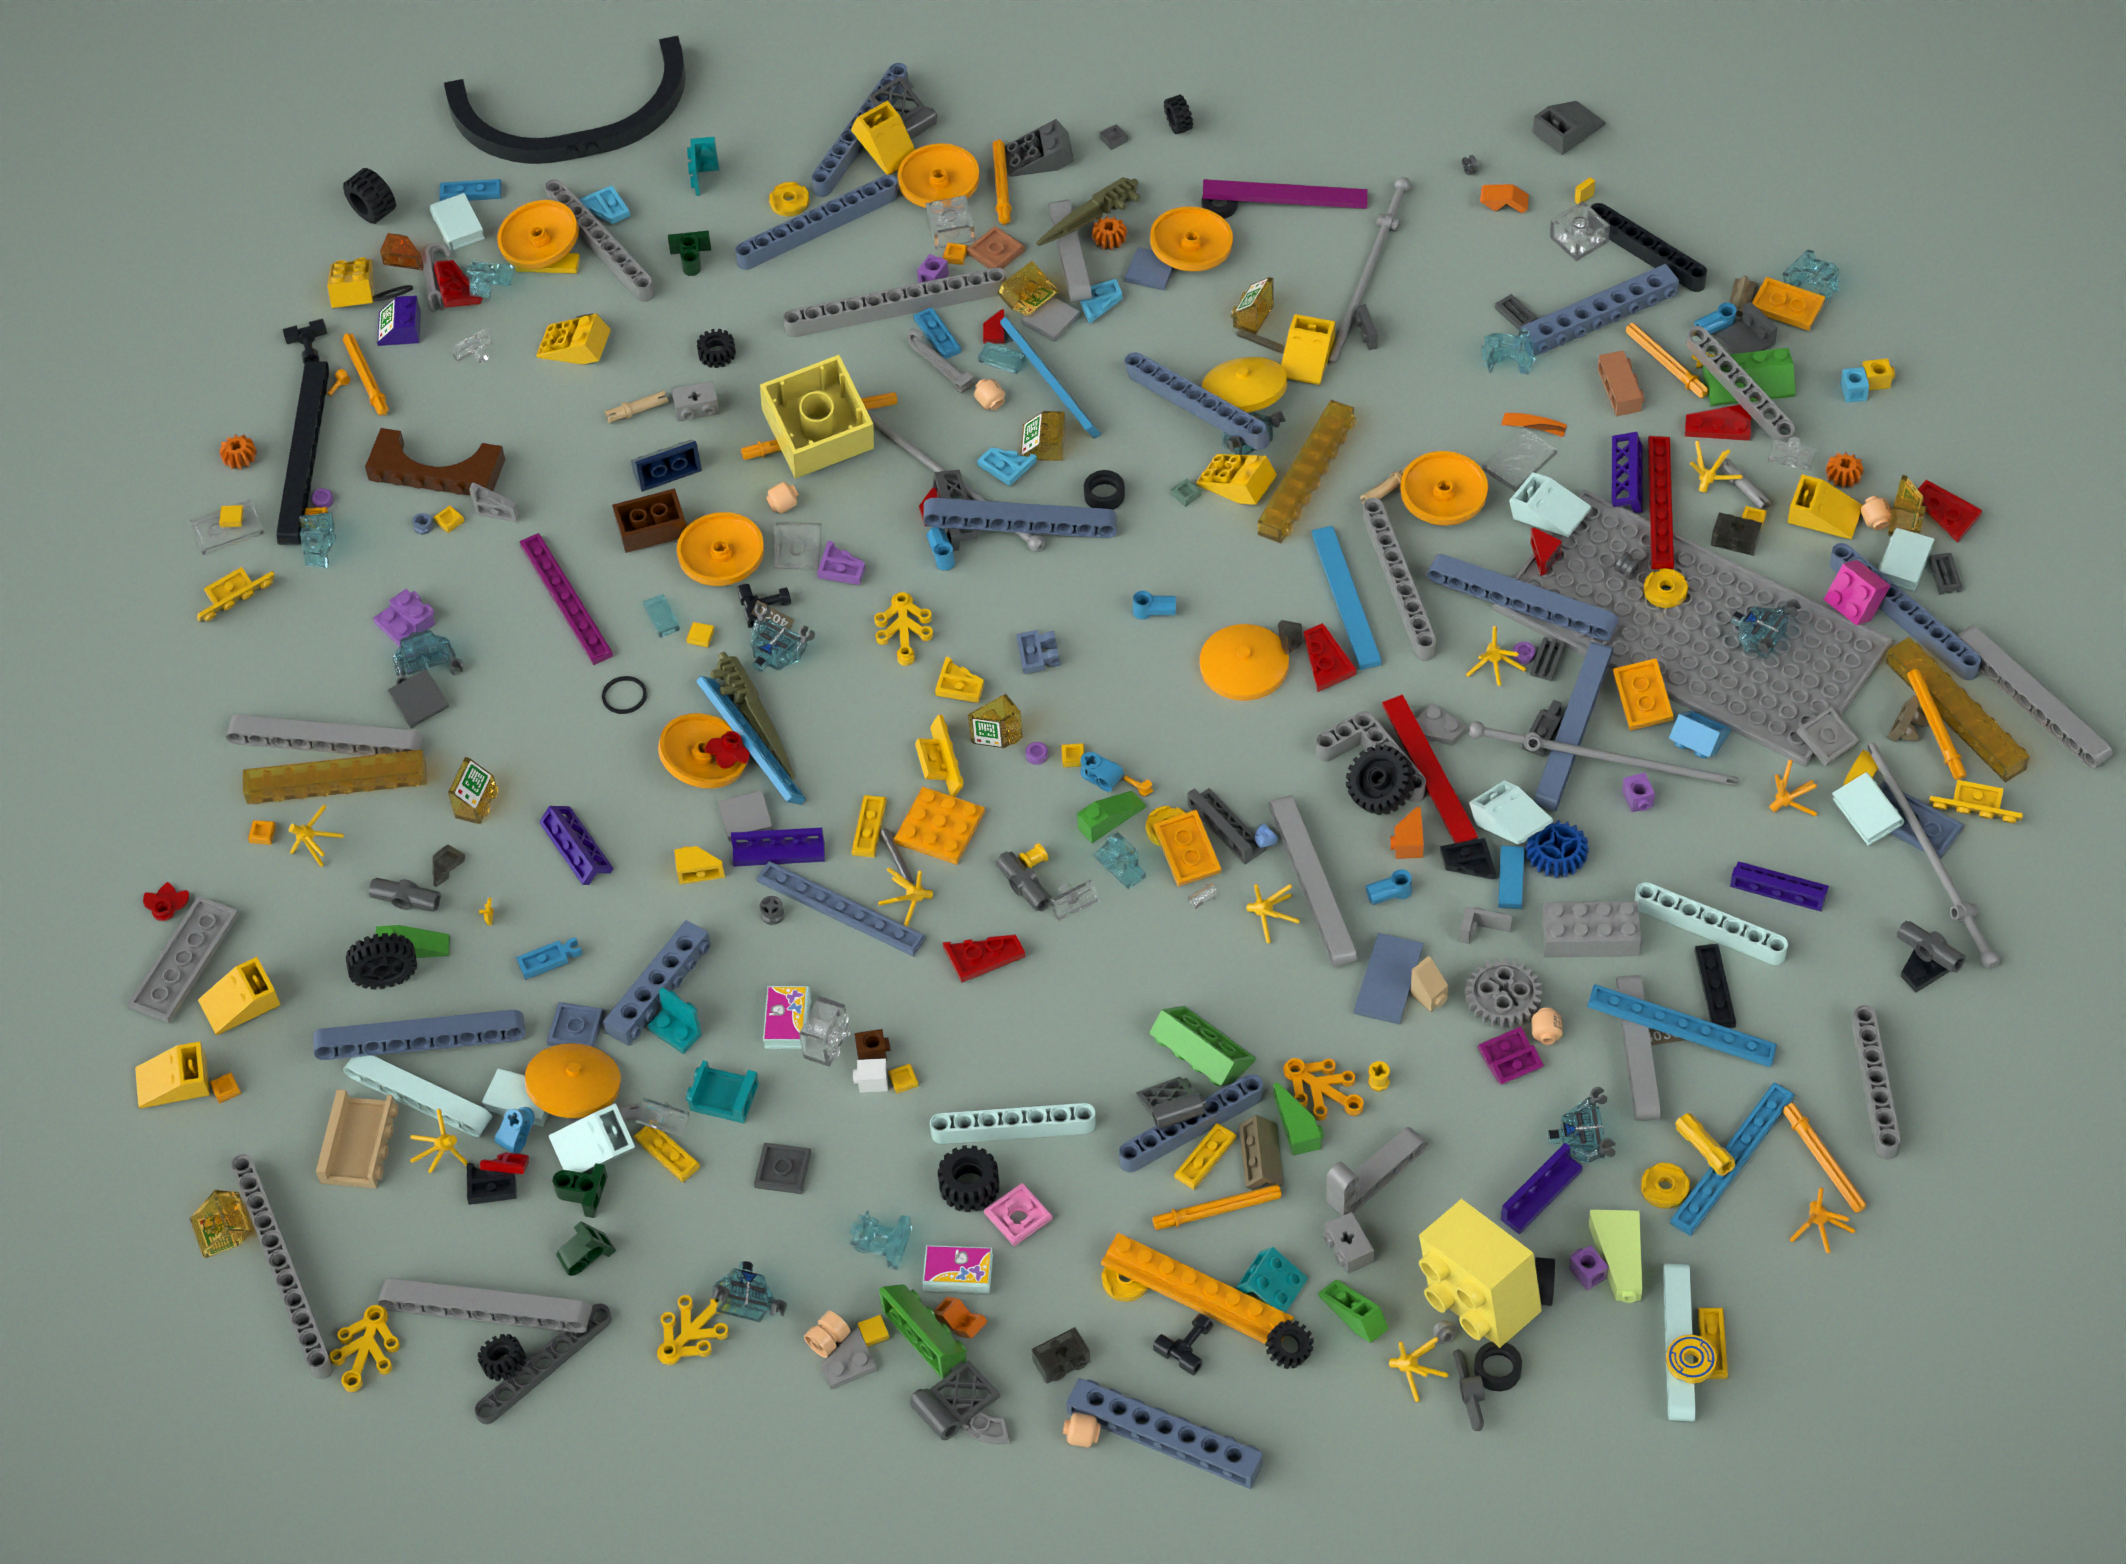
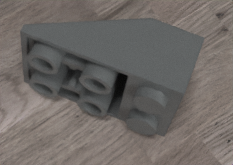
M1578 101L1548 106L1535 115L1533 134L1563 155L1605 125L1606 122Z
M1057 119L1004 146L1011 177L1057 171L1074 162L1069 133Z

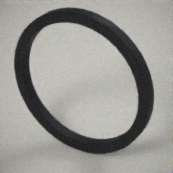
M413 285L400 286L373 296V301H382L403 295L413 290ZM403 290V291H401V292H398V293H395V294H392V295H388V296L381 297V296H383V295H386V294H389V293H392V292H395V291Z
M621 676L611 680L602 691L603 704L608 710L617 714H628L638 710L644 704L647 697L645 685L639 679L631 676ZM619 681H633L641 686L643 696L641 701L632 708L616 709L611 707L605 699L607 690Z

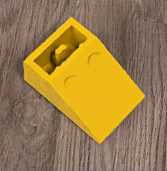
M888 100L858 116L851 128L853 134L886 175H891L898 171L904 158L915 150L900 115Z
M360 257L354 261L338 260L331 264L327 287L332 308L373 303L372 259Z
M597 313L552 323L546 328L536 357L582 365L597 362L600 360L611 329Z
M1294 314L1281 363L1286 372L1287 379L1316 385L1321 384L1335 341L1336 321Z
M1216 454L1197 480L1196 485L1239 504L1256 505L1277 474L1267 456Z
M1801 474L1790 505L1787 523L1852 540L1863 505L1828 482Z
M258 957L234 967L198 999L216 1036L280 1006L275 989Z
M200 1041L177 1045L135 1067L139 1109L210 1095L207 1059Z

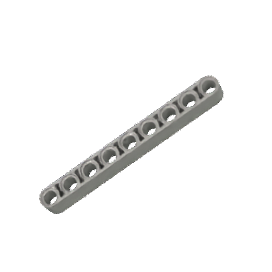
M559 179L547 181L545 184L547 200L558 201L572 210L579 226L578 236L639 301L647 302L653 299L652 279L562 181Z
M1369 498L1363 504V522L1415 655L1423 661L1431 660L1435 656L1436 637L1383 503L1377 498Z
M1971 625L1956 635L1979 654L1981 658L1979 670L2086 766L2095 769L2113 755L2110 745L1976 626Z
M234 715L231 718L226 739L238 745L415 760L419 757L424 736L418 731Z
M1289 795L1269 801L1272 818L1332 966L1338 967L1357 961L1354 945L1293 796Z
M388 1278L384 1281L378 1299V1305L389 1311L575 1333L586 1331L592 1312V1306L581 1300Z

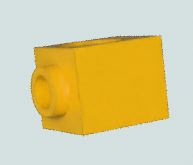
M1888 358L1862 362V367L1865 369L1869 384V391L1889 389L1891 387L1892 379H1895V370L1893 366H1890Z

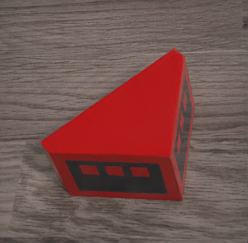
M1531 528L1530 544L1540 576H1543L1561 555L1562 541L1537 528Z

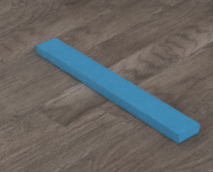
M1004 317L1000 321L1003 328L1083 428L1096 439L1101 434L1017 328Z
M1333 526L1312 530L1313 541L1358 667L1362 670L1380 666L1381 658Z
M700 676L696 681L731 729L741 736L744 746L784 799L789 803L802 805L806 800L805 796L728 695H721V686L717 680Z
M1596 984L1592 987L1587 1005L1588 1008L1767 1067H1771L1777 1046L1775 1043Z
M1775 1082L1771 1085L1725 1147L1728 1153L1735 1159L1734 1163L1736 1165L1733 1170L1725 1176H1720L1710 1167L1671 1218L1670 1224L1692 1236L1783 1114L1784 1107L1792 1102L1794 1093Z

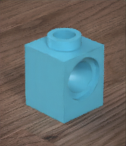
M1864 367L1843 369L1840 384L1845 402L1867 401L1869 384Z

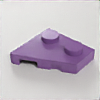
M828 540L817 571L818 578L860 585L865 571V563L858 558L852 557L851 553L846 550L841 551L835 547L834 542Z

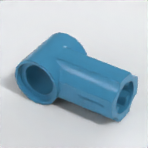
M1722 303L1717 311L1695 320L1694 326L1705 328L1710 335L1721 329L1724 330L1736 323V306L1732 303Z
M933 527L926 533V537L935 557L936 566L943 571L950 570L955 565L953 546L949 543L944 528Z
M1138 591L1133 595L1132 613L1134 617L1141 620L1147 619L1151 615H1176V596H1153L1147 591Z
M1399 869L1394 871L1389 878L1365 885L1370 903L1375 905L1395 897L1398 899L1408 898L1412 894L1411 874L1407 870Z

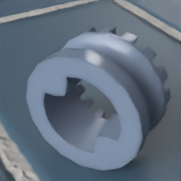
M419 513L413 517L412 523L415 532L421 535L422 533L425 534L427 532L428 534L429 531L431 532L433 524L429 514ZM421 521H424L426 524L420 525L419 523H421Z

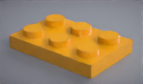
M1766 277L1752 303L1766 317L1810 331L1825 303V296Z
M1657 658L1613 668L1614 679L1629 731L1674 721Z
M1197 809L1154 823L1153 828L1178 887L1221 873L1222 869Z

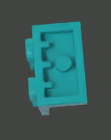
M715 136L690 139L691 147H687L688 160L691 159L688 162L689 175L693 174V176H690L691 189L695 188L696 196L700 195L699 172L719 170Z
M661 987L658 992L663 1010L647 1025L648 1030L684 1054L702 1036L698 1011L690 1002L685 1003L674 991H667Z
M1270 1247L1258 1253L1235 1289L1245 1294L1249 1292L1255 1293L1268 1305L1286 1313L1307 1282L1308 1277L1274 1247Z

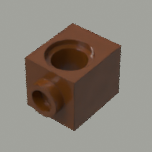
M883 1029L854 1033L858 1060L886 1059L887 1061L886 1052L891 1050L889 1037L884 1038Z

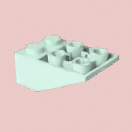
M1534 472L1531 473L1509 500L1513 519L1566 537L1571 535L1592 509L1589 504L1552 478Z
M1505 780L1469 802L1477 826L1516 844L1525 842L1529 837L1544 830L1546 826L1553 822V819L1520 787Z
M616 1103L548 1135L563 1170L580 1173L593 1169L595 1163H607L635 1149V1145Z

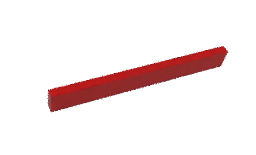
M1648 436L1651 569L1660 570L1666 568L1673 570L1674 546L1670 437Z
M1403 694L1382 702V707L1411 762L1425 777L1426 790L1453 842L1459 843L1479 839Z

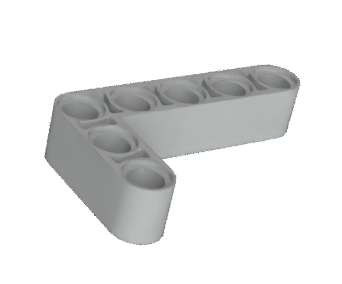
M1366 711L1354 714L1321 732L1316 737V756L1321 761L1333 760L1360 744L1366 751L1371 746L1375 748V745L1383 747L1387 745L1406 756L1373 715ZM1411 762L1415 770L1413 775L1416 777V782L1412 784L1417 788L1409 792L1412 796L1407 800L1410 802H1420L1425 797L1426 779Z
M1406 1127L1356 1171L1353 1172L1343 1162L1336 1163L1327 1174L1326 1202L1341 1216L1350 1212L1354 1213L1419 1157L1426 1149L1427 1141L1412 1128Z

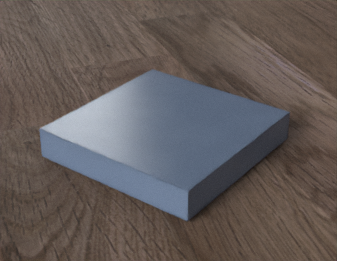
M1138 247L1126 273L1125 282L1165 291L1174 268L1158 259L1152 250Z
M559 1002L547 1038V1045L555 1046L576 1043L595 1048L605 1015L604 1009Z

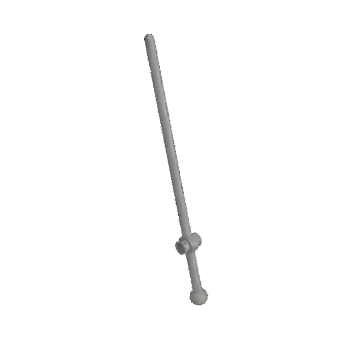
M1406 177L1396 180V192L1389 210L1385 215L1380 213L1376 225L1380 226L1381 230L1329 356V363L1331 364L1337 361L1387 234L1390 230L1396 231L1400 219L1394 217L1403 194L1411 188V183Z
M867 411L873 426L934 472L947 471ZM956 477L945 478L952 485L957 482ZM964 484L968 498L971 500L987 501ZM1015 532L1028 542L1027 544L1031 551L1038 552L1043 549L1045 542L1041 536Z
M1479 721L1472 722L1469 727L1468 735L1473 739L1485 736L1524 744L1525 748L1530 751L1545 748L1736 786L1738 783L1726 781L1727 779L1739 781L1737 777L1541 739L1540 735L1536 732L1521 735L1486 728ZM1531 739H1536L1535 743H1529Z
M1869 743L1867 746L1869 753L1955 905L1950 909L1951 918L1960 922L1964 921L1982 953L1981 963L1986 968L1996 967L2000 961L1999 954L1996 951L1990 950L1973 919L1978 913L1976 905L1963 902L1876 744Z

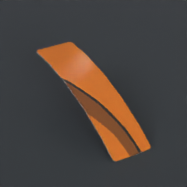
M1505 413L1501 423L1502 426L1527 427L1552 433L1560 437H1564L1567 427L1566 424L1559 421L1522 413Z

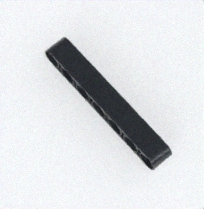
M1603 203L1591 205L1589 212V227L1654 268L1666 264L1678 278L1679 284L1690 291L1700 292L1704 290L1707 277V269L1704 265Z

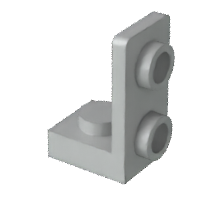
M1466 907L1460 928L1459 942L1469 944L1470 936H1475L1477 926L1510 932L1512 916L1502 912L1485 911L1477 907Z

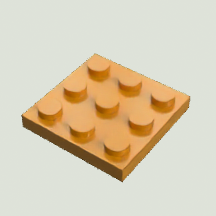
M922 786L898 830L894 842L899 846L957 865L985 813V807Z

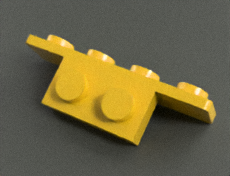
M240 567L205 587L204 591L213 605L199 612L197 620L199 622L203 620L208 622L216 617V613L224 609V611H227L236 605L235 602L241 598L246 600L253 596L255 590L262 588V590L273 584L274 572L271 571L251 582L244 569Z
M938 714L930 727L933 739L918 738L915 746L925 779L945 780L950 796L956 797L963 788L964 781L960 775L958 760L955 758L953 743L949 738L948 726L944 721L943 715Z
M1957 780L1953 800L1930 796L1929 803L1933 804V808L1947 810V807L1955 808L1957 813L1970 814L1971 811L1980 813L1979 817L1993 819V816L2002 817V821L2007 823H2016L2023 818V813L2000 809L2004 788Z

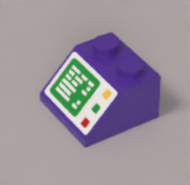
M417 295L395 297L379 312L378 346L419 343L421 310Z

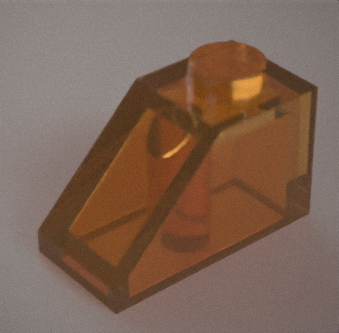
M387 233L380 250L383 264L423 270L421 255L408 236Z

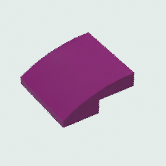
M1518 1027L1478 1045L1484 1061L1500 1085L1544 1067L1534 1045H1530L1522 1027Z

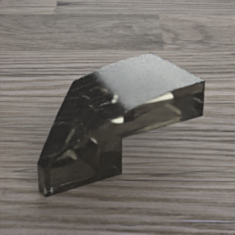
M1281 620L1278 623L1281 645L1285 654L1290 655L1305 641L1302 636L1301 623Z
M447 844L433 856V886L437 887L449 879V872L465 862L464 853Z

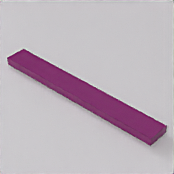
M1203 179L1202 199L1367 209V189Z
M537 533L519 541L521 548L593 666L613 657L610 647L541 535Z

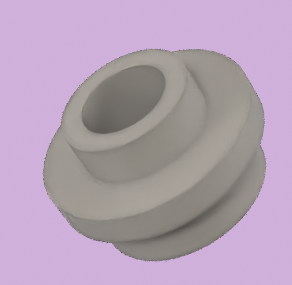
M1447 1320L1438 1322L1432 1330L1433 1338L1437 1337V1343L1439 1344L1451 1342L1457 1332L1456 1326Z

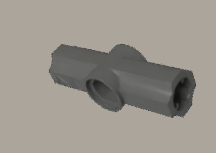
M1012 851L1002 853L998 860H996V866L1007 877L1012 890L1018 896L1022 895L1035 911H1043L1048 908V905L1052 902V897L1039 883L1035 872L1030 867L1026 868Z
M376 877L370 883L369 896L371 898L392 902L399 909L408 910L414 907L434 912L439 908L440 892L418 887L417 884L410 880L402 879L399 882H394Z
M1906 920L1901 924L1897 932V938L1913 947L1917 955L1926 962L1933 960L1949 971L1957 973L1966 961V955L1948 945L1945 938L1936 931L1929 933L1913 922Z

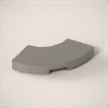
M956 1404V1411L960 1415L970 1410V1404ZM980 1411L960 1426L966 1434L978 1441L997 1445L1010 1443L1005 1417L995 1418Z

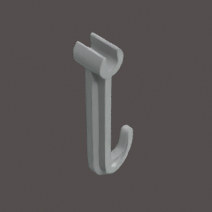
M431 243L422 251V261L428 290L427 298L432 312H435V305H440L441 311L445 308L434 271L435 252L443 251L447 259L451 258L449 247L442 243Z
M912 328L908 331L907 339L912 349L949 378L959 393H962L974 384L971 381L973 376L968 371L962 373L929 345L921 340L924 334L920 330Z

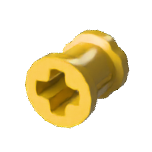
M1036 843L1034 848L1028 852L1018 854L1021 863L1026 868L1030 867L1031 869L1038 863L1049 860L1046 850L1040 843Z
M1383 1061L1373 1062L1368 1070V1084L1372 1090L1381 1092L1389 1086L1390 1068Z

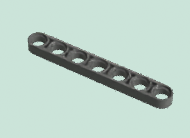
M601 1303L592 1306L586 1335L579 1337L574 1334L575 1332L562 1331L527 1360L525 1365L521 1366L522 1370L520 1372L515 1371L516 1375L514 1377L509 1375L508 1380H503L475 1405V1414L478 1421L482 1424H491L603 1331L612 1320L608 1306ZM602 1311L607 1314L606 1318L602 1321L593 1319L597 1312ZM560 1343L569 1344L568 1350L562 1353L556 1351V1347ZM541 1359L550 1360V1364L546 1368L537 1367V1363ZM527 1374L532 1377L527 1384H520L518 1382L522 1375ZM508 1390L513 1393L508 1400H501L499 1398L503 1391ZM487 1406L493 1408L491 1415H480L482 1408Z

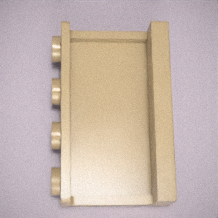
M336 1090L316 1169L320 1184L377 1188L378 1180H381L383 1177V1159H387L388 1139L393 1136V1119L397 1117L399 1110L393 1095L388 1094L386 1100L348 1097L346 1090Z

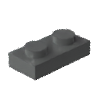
M1366 304L1359 305L1357 307V315H1355V323L1357 327L1361 328L1362 341L1367 343L1369 350L1377 349L1378 334Z

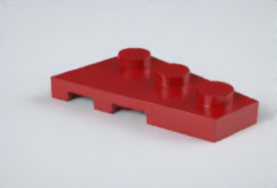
M454 260L435 262L434 271L445 308L481 304L483 297Z
M1740 404L1686 414L1685 437L1750 441L1751 415Z
M1925 480L1917 489L1922 495L1920 506L1957 543L1982 515L1983 510L1928 480Z
M1323 623L1304 631V641L1317 692L1356 675V668Z
M1016 934L988 937L986 940L972 942V939L963 940L964 943L956 944L943 942V948L961 983L1026 957Z

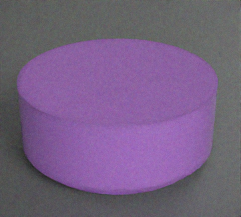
M317 489L311 495V501L315 508H329L333 504L334 499L331 491L328 489Z
M1519 642L1514 646L1513 651L1518 652V656H1513L1516 662L1528 664L1534 660L1535 647L1531 643Z
M1033 742L1027 746L1025 752L1029 763L1039 765L1048 759V748L1044 743Z

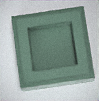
M1187 478L1171 489V495L1185 507L1202 495L1201 490Z

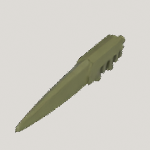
M1122 177L1092 195L1091 200L1075 209L1053 226L1036 242V245L1041 246L1052 242L1095 219L1098 220L1103 217V212L1109 214L1111 209L1116 210L1117 208L1125 210L1127 203L1124 201L1129 202L1132 200L1138 202L1140 195L1136 193L1137 179L1130 180L1129 178Z
M721 652L718 655L719 661L716 669L710 672L711 678L725 680L724 687L720 688L721 695L735 696V705L742 704L740 711L743 716H746L752 728L792 780L795 779L778 733L758 698V691L739 659L735 656L728 657L726 652Z

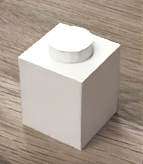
M886 1059L857 1060V1069L853 1070L854 1084H858L859 1093L888 1091Z

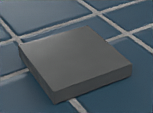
M427 669L388 689V694L410 728L449 707V703Z
M764 1143L754 1187L757 1189L802 1194L811 1158V1149Z

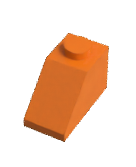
M1421 807L1414 808L1394 827V836H1390V850H1395V859L1423 858L1424 842Z

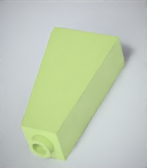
M1590 1210L1589 1228L1599 1256L1608 1265L1607 1278L1615 1300L1625 1303L1641 1301L1642 1268L1639 1211Z

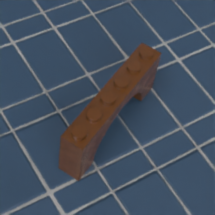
M380 428L365 469L370 481L471 496L469 489L472 483L494 491L505 462V455L502 446L482 443L471 457L460 463L442 467L427 466L413 461L403 452L405 444L401 431Z

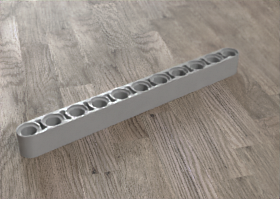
M991 268L791 309L783 315L785 333L789 337H799L921 312L930 307L935 309L1002 295L1007 290L1006 273L1002 268Z
M239 1154L231 1162L233 1173L309 1370L316 1379H325L333 1370L329 1355L253 1160L247 1154ZM303 1322H308L307 1324L300 1326ZM315 1342V1344L307 1346L309 1343ZM323 1362L321 1365L315 1366L317 1363Z

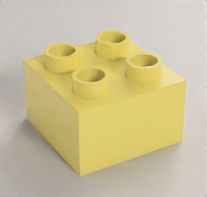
M840 355L760 384L762 411L795 479L874 449L873 422Z
M1462 1198L1419 1234L1423 1258L1419 1260V1266L1426 1275L1428 1287L1424 1290L1426 1299L1437 1311L1444 1313L1450 1309L1458 1315L1461 1326L1473 1339L1479 1341L1485 1336L1501 1348L1502 1345L1508 1342L1542 1312L1534 1253Z

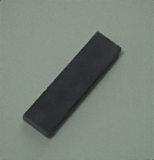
M1719 944L1695 946L1694 951L1710 1022L1727 1028H1735L1736 1019Z

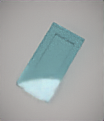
M987 342L978 359L980 363L1017 374L1026 357L1024 353Z
M664 594L643 601L644 608L659 638L680 631L679 624Z

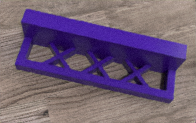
M1637 431L1612 436V506L1631 505L1634 513L1643 512V444ZM1629 441V444L1623 449L1618 447V442ZM1627 457L1629 460L1623 466L1618 464L1621 458ZM1623 473L1627 474L1629 477L1623 483L1618 481V478ZM1623 490L1629 493V497L1618 499V495Z
M570 806L548 807L539 823L581 884L589 885L597 873H611L614 868Z
M822 827L731 832L734 867L766 865L769 861L775 864L825 862V841ZM808 836H818V838H808ZM792 837L794 839L787 840L784 838ZM737 840H747L748 842H737Z
M1739 861L1736 867H1734L1730 884L1732 888L1820 912L1822 911L1829 888L1828 885Z
M1564 1143L1502 1205L1501 1221L1519 1235L1582 1172L1583 1166L1570 1157L1571 1147L1568 1144Z

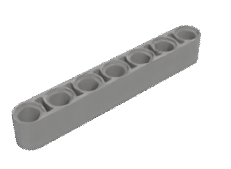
M1069 200L1048 203L1052 227L1072 212ZM1077 230L1056 239L1070 302L1092 299L1090 282Z
M1701 326L1692 327L1686 338L1687 348L1776 443L1781 445L1789 443L1795 431L1793 422L1705 328ZM1698 336L1702 341H1694L1692 337ZM1711 351L1715 353L1716 356L1709 357L1706 354V352ZM1721 367L1729 368L1730 372H1723ZM1740 382L1744 384L1745 387L1738 388L1735 385V383ZM1750 398L1758 399L1759 403H1752ZM1769 413L1773 415L1774 419H1767L1764 414ZM1779 429H1785L1789 434L1783 435L1779 432Z
M1641 975L1616 977L1617 992L1645 1000ZM1620 1018L1634 1119H1660V1103L1649 1027Z
M1860 1005L1854 1011L1852 1032L1876 1154L1882 1159L1890 1160L1896 1156L1900 1144L1897 1118L1876 1012L1869 1005Z

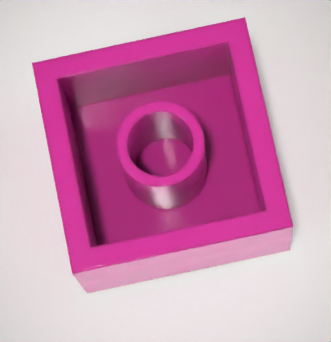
M1854 560L1841 566L1823 600L1855 625H1860L1872 620L1891 585L1860 561Z

